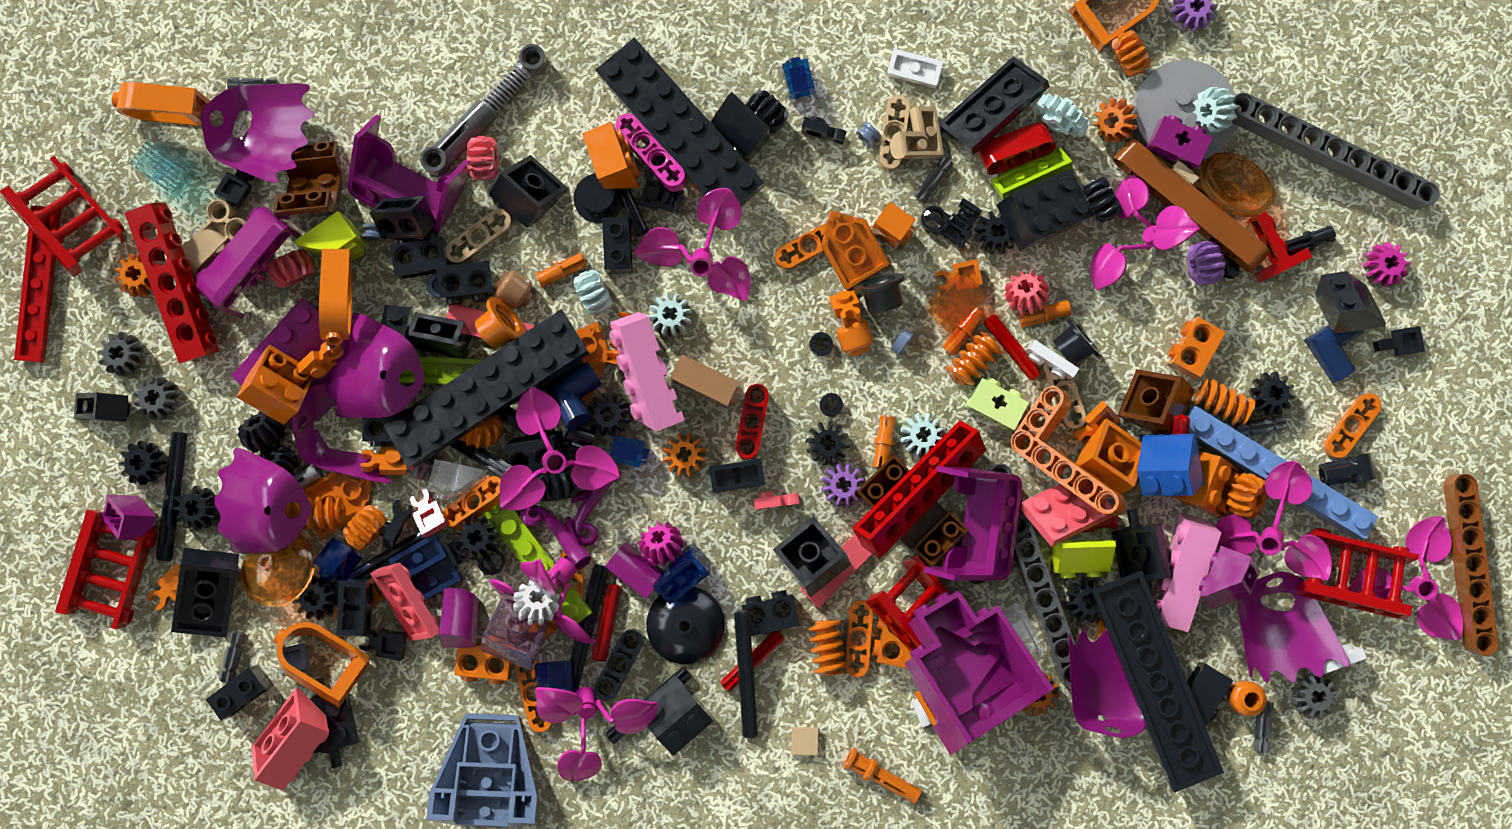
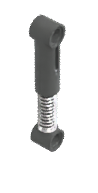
M537 44L524 46L520 51L517 64H515V67H512L513 71H509V74L503 77V81L500 80V84H496L497 88L493 87L494 91L490 90L491 94H487V97H484V101L478 99L432 147H428L422 152L420 157L421 165L430 175L441 177L443 174H446L450 166L467 149L470 139L477 138L497 118L495 113L497 114L496 110H500V106L504 107L503 103L507 104L506 100H510L509 97H513L512 94H516V90L519 91V87H523L522 83L526 84L525 80L529 81L530 78L541 75L546 71L548 60L540 46ZM532 56L540 57L539 62L534 65L528 64V60ZM441 157L440 165L437 167L430 166L433 158Z

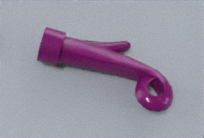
M618 479L595 490H583L571 499V503L583 500L573 521V529L580 545L591 546L597 541L599 536L597 528L585 521L612 483ZM582 529H589L591 532L589 538L583 537Z
M533 505L522 509L520 513L522 522L529 526H535L544 521L566 553L567 560L577 570L589 564L592 557L585 547H582L578 542L570 516L566 518L565 527L552 512L544 507ZM529 515H537V517L532 518Z

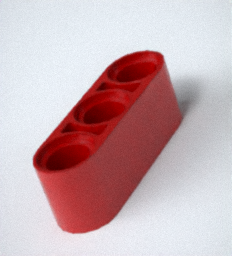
M1037 122L991 139L977 154L987 174L995 175L1050 154L1056 148V142L1044 122Z
M761 384L750 385L745 393L736 440V452L745 460L754 458L759 451L769 399L767 388ZM753 390H761L765 398L760 403H754L750 400V393ZM747 416H757L760 420L759 426L755 429L748 428L745 425ZM749 440L754 443L755 450L752 454L745 455L740 451V444L743 441Z

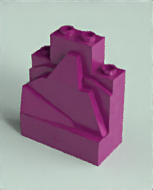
M959 590L951 595L947 591L934 600L936 604L928 607L925 604L913 612L915 617L908 624L922 645L909 653L911 658L905 663L913 676V682L936 717L937 724L933 726V729L950 755L1054 689L1000 607L997 605L989 610L986 606L974 614Z

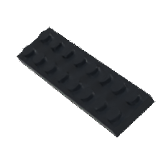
M635 37L595 69L600 78L628 110L683 168L686 176L703 195L715 189L728 188L733 191L742 206L765 187V183Z
M560 309L517 339L511 341L384 424V427L407 468L413 470L520 400L522 395L531 387H540L590 353L565 312Z
M1134 572L1090 590L1171 791L1175 793L1224 773L1143 572Z

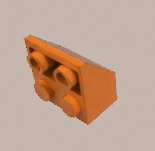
M612 122L582 133L597 179L604 189H632L640 187L637 177L641 175L636 162L632 160L630 155L633 154L632 149L621 129L616 130Z
M269 344L246 376L236 398L284 425L299 411L313 377L299 374L297 366L299 362Z
M1198 451L1204 484L1194 495L1175 496V498L1186 505L1218 518H1223L1230 512L1227 501L1231 484H1234L1235 478L1237 476L1240 477L1244 472L1220 456Z

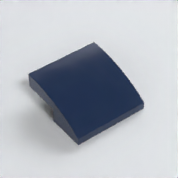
M436 534L425 538L388 559L391 565L401 563L402 566L407 568L411 575L410 580L415 589L422 593L424 601L444 591V588H449L463 580Z

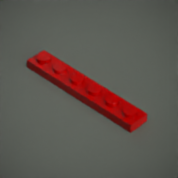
M31 205L30 210L32 212L35 210L40 211L46 206ZM61 210L46 220L47 223L44 225L49 231L59 229ZM29 228L14 360L45 363L56 258Z

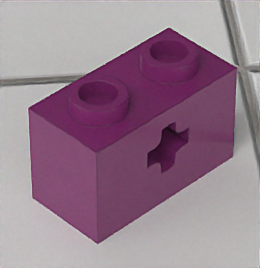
M1163 116L1157 122L1146 148L1176 163L1180 160L1193 171L1200 166L1213 137L1206 135L1207 132L1200 127L1192 126L1191 128L1182 124L1183 121L1176 116ZM1178 136H1180V137L1182 138V139H1181V142H1182L1183 144H1182L1181 146L1178 145V142H1179V140L1177 139Z

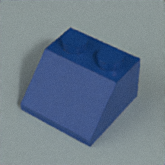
M1195 434L1143 436L1137 470L1142 496H1191L1204 484Z

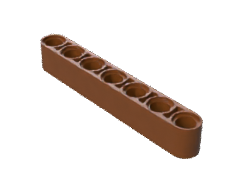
M1129 139L1113 157V162L1128 176L1133 175L1143 180L1148 187L1149 193L1166 207L1178 206L1183 208L1199 226L1200 230L1198 233L1209 242L1215 241L1221 247V252L1245 271L1253 273L1270 254L1269 248L1138 141Z
M1453 474L1445 479L1443 488L1449 533L1452 540L1451 550L1458 604L1463 617V642L1468 652L1490 656L1498 649V636L1478 484L1476 479L1470 474ZM1458 480H1460L1463 484V488L1461 491H1459L1457 488ZM1462 506H1464L1466 509V515L1464 518L1461 516L1460 509ZM1466 532L1469 534V542L1467 544L1464 541V534ZM1471 558L1473 566L1469 570L1467 562ZM1472 585H1475L1476 587V593L1474 596L1471 595ZM1476 611H1478L1480 615L1478 622H1475L1474 620V614ZM1479 638H1482L1483 645L1479 649L1477 643Z

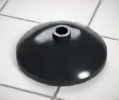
M681 585L666 590L655 599L647 615L646 630L652 647L664 659L677 664H694L705 660L718 648L724 635L725 620L719 603L710 593L699 587ZM687 621L690 624L689 630H681L680 623Z

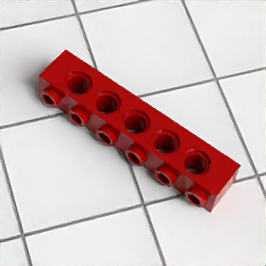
M149 203L125 212L124 214L178 363L191 362L220 352L217 345V337L212 332L208 320V312L202 304L199 295L200 290L196 287L190 270V262L184 254L181 245L182 240L176 231L172 220L173 215L167 203Z
M959 420L852 528L861 546L878 558H881L954 484L955 475L937 472V466L970 468L987 451L979 430Z

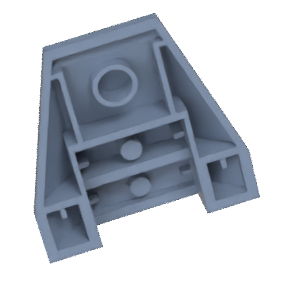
M465 713L429 792L426 820L469 827L516 828L535 825L538 797L518 715ZM468 720L516 721V724H509V723H483V722H467V721H468Z

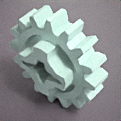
M1043 94L1034 107L1037 109L1036 113L1041 115L1042 121L1057 134L1064 133L1067 136L1070 134L1074 138L1077 136L1082 137L1090 125L1088 123L1089 119L1083 116L1082 110L1078 109L1073 104L1074 102L1068 98L1060 99L1057 95L1054 98L1051 94H1047V96Z

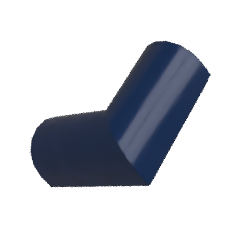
M1329 324L1304 339V342L1331 383L1338 382L1356 371L1355 366L1342 346L1363 334L1364 330L1333 334Z
M587 361L544 388L546 394L550 395L558 403L561 411L560 418L569 432L592 418L580 398L601 386L602 382Z

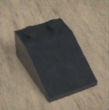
M184 548L180 564L171 632L226 638L239 554Z

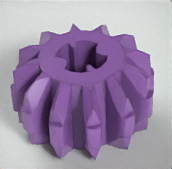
M1173 0L1175 6L1171 9V13L1177 15L1174 23L1181 20L1184 22L1181 25L1182 30L1190 25V29L1193 32L1198 27L1201 29L1207 27L1208 22L1215 18L1213 12L1217 9V5L1210 3L1212 0Z
M1203 241L1191 245L1187 252L1188 261L1186 262L1191 280L1196 285L1203 286L1221 281L1222 275L1225 273L1223 268L1225 265L1223 261L1224 255L1221 254V247L1215 241Z
M837 463L835 465L837 474L831 468L826 470L832 478L822 477V482L830 484L828 487L821 488V491L827 492L831 490L832 493L826 498L828 502L836 496L835 506L839 507L842 498H844L846 507L851 506L850 496L855 502L860 500L854 492L860 488L857 487V484L865 482V478L856 480L855 476L860 472L858 468L851 474L849 473L851 464L847 463L844 472H842L840 463ZM839 478L850 482V487L846 488L848 489L847 492L843 493L842 489H837L836 483L840 482Z

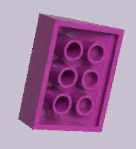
M301 298L231 377L242 386L246 376L269 344L298 362L304 359L312 350L319 352L321 345L326 342V340H321L319 309L310 301ZM329 370L322 378L313 377L309 388L318 384L332 382L331 371ZM302 415L299 419V428L306 421L304 415ZM294 416L287 421L292 427Z

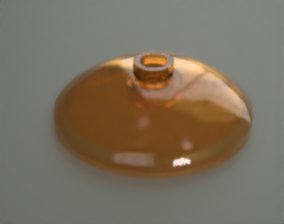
M1221 152L1208 157L1201 166L1200 182L1208 198L1223 211L1240 217H1256L1263 214L1271 206L1274 198L1272 184L1264 171L1249 159L1238 154Z
M299 533L290 545L281 550L267 553H246L241 566V582L247 595L253 601L268 607L282 606L299 597L310 583L315 568V556L310 542Z

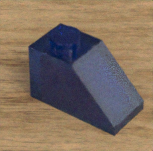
M693 542L682 551V555L675 557V563H669L654 582L653 588L671 605L711 574V560Z

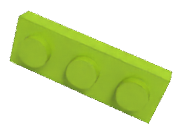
M1058 148L1044 157L1025 163L991 179V183L997 194L1004 200L1014 192L1073 169V162L1061 148Z

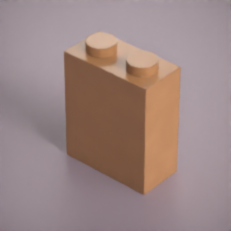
M681 354L670 377L673 383L726 409H729L730 405L736 406L742 394V390L739 389V381Z

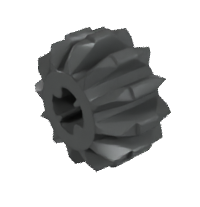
M119 332L118 335L111 333L108 334L109 342L100 341L102 346H104V350H99L97 353L104 357L98 363L106 366V372L111 374L115 372L117 376L123 377L125 373L135 374L133 366L143 367L141 362L137 360L138 358L146 357L144 353L138 352L144 345L137 342L135 335L131 334L128 336L126 332ZM120 350H122L121 352L124 353L122 358H119L121 357V355H118Z
M159 376L157 380L155 377H148L147 384L144 382L138 383L141 391H135L133 394L139 397V400H136L133 404L136 407H141L138 412L140 415H147L149 420H155L157 417L159 420H166L167 413L170 415L176 414L172 405L179 406L181 404L179 401L174 400V397L179 396L181 393L178 390H173L176 385L174 382H167L165 377ZM157 394H159L160 398L156 399V403L153 402V399H155L157 397Z
M1310 673L1306 674L1305 680L1302 678L1296 679L1300 687L1291 688V691L1297 693V696H1293L1290 700L1291 702L1298 703L1295 708L1297 712H1304V716L1307 718L1315 716L1318 719L1323 718L1324 712L1329 715L1332 714V709L1329 706L1338 705V702L1332 699L1333 696L1338 694V691L1331 689L1334 684L1331 680H1325L1324 675L1322 677H1314ZM1314 691L1318 692V694L1315 695L1318 696L1316 701H1313L1311 699L1314 698V696H1312V693Z

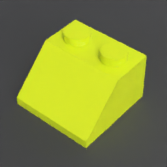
M339 211L294 241L303 250L322 256V249H350L352 260L363 255L365 252L364 248L368 246L352 221Z
M1074 539L1052 546L1053 572L1060 573V578H1075L1076 573L1086 572V577H1102V572L1111 571L1116 542L1108 539Z

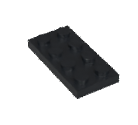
M1013 56L939 122L940 130L974 155L1050 87L1049 82Z

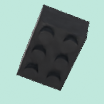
M1072 169L1014 192L996 205L1019 251L1072 229L1095 215Z

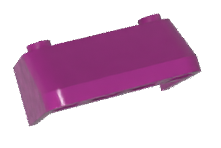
M376 114L354 135L347 183L349 193L355 199L372 208L384 198L425 196L437 222L429 231V234H438L446 224L463 192L469 161L464 159L452 174H443L437 183L394 162L395 152L392 145L378 137L381 116Z
M266 206L256 207L249 213L248 221L211 265L197 275L196 287L219 310L242 319L245 314L232 305L290 235L298 239L303 234L284 219L275 217L273 211Z
M937 466V472L955 475L954 486L956 491L967 495L964 525L969 530L962 536L961 546H953L946 552L943 567H924V572L953 581L1006 579L1011 572L1022 493L1020 477L1014 474L980 469Z

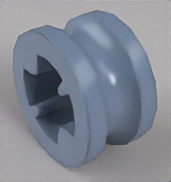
M864 122L862 125L863 129H858L856 134L869 147L873 148L875 141H879L882 136L872 125Z
M374 223L363 224L365 233L362 234V238L367 240H386L381 238Z

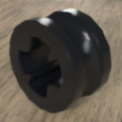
M818 332L811 337L809 347L813 354L824 356L831 351L833 341L827 333ZM816 338L826 339L828 341V344L825 345L827 349L824 351L821 348L815 349L813 344L817 342L814 340Z
M828 393L820 400L819 407L824 415L833 417L841 412L843 401L839 395ZM827 398H833L832 401L837 400L838 405L835 407V412H830V409L827 411L824 408V405L827 404Z

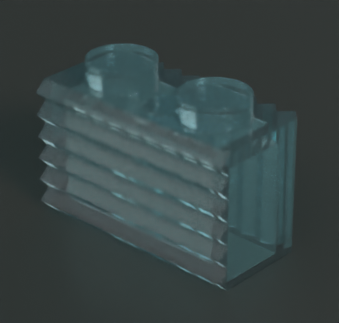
M147 139L142 148L139 149V152L136 153V156L133 157V160L130 161V165L172 195L180 198L197 175L195 171L190 169L193 164L181 155L176 159L170 154L172 149L160 140L155 144Z

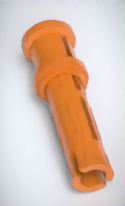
M855 747L850 750L843 763V769H850L862 776L864 781L872 780L912 804L917 802L922 789L882 768L876 759H869L858 753V749Z

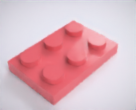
M1087 482L1084 486L1086 495L1090 494L1094 489V485L1091 482ZM1061 484L1028 498L1020 504V510L1051 547L1113 517L1099 512ZM1106 500V502H1105L1106 509H1107V510L1112 509L1113 507H1112V506L1110 505V503Z
M401 563L378 568L370 573L410 641L432 638L439 633L437 619L426 608L424 597L418 589H415L410 580L411 575L406 567L402 566Z

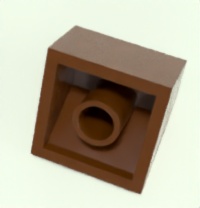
M1136 369L1117 416L1157 434H1173L1174 418L1179 414H1186L1195 390L1181 376Z

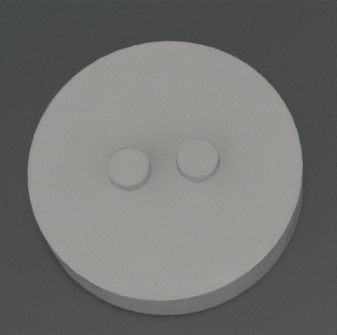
M1177 60L1160 66L1142 82L1133 98L1132 104L1135 108L1131 114H1138L1139 116L1138 119L1133 120V123L1138 126L1134 133L1139 143L1144 147L1147 146L1157 122L1163 116H1176L1183 121L1182 124L1191 128L1192 126L1201 128V125L1195 124L1197 115L1192 114L1196 110L1193 102L1198 100V93L1210 87L1229 89V94L1236 96L1231 84L1218 70L1203 62ZM1232 123V126L1221 132L1206 131V135L1213 138L1202 162L1212 157L1228 143L1235 131V124ZM1178 136V137H1177V139L1179 140L1178 145L1181 146V145L1183 144V143L1181 142V139H1182V138H1181L1180 136ZM1153 153L1154 155H1156L1157 157H1159V158L1165 160V161L1168 162L1169 164H1172V165L1175 164V162H1172V161H1170V160H1168V159H1166V158H1164V157H1161V156H1159V155Z

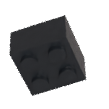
M812 517L773 549L781 564L810 598L851 565L845 551L815 517Z

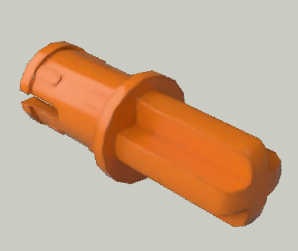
M578 253L561 262L555 261V265L537 272L535 275L541 287L545 288V286L562 278L566 280V276L585 268L587 262L584 255Z
M1068 300L1046 306L1043 304V309L1035 308L1033 315L1029 311H1025L1022 316L1019 313L1018 320L1023 328L1043 322L1049 324L1050 320L1071 316V307Z
M972 307L961 323L955 325L956 329L942 346L944 350L954 355L967 338H972L973 335L971 333L986 316L976 307Z

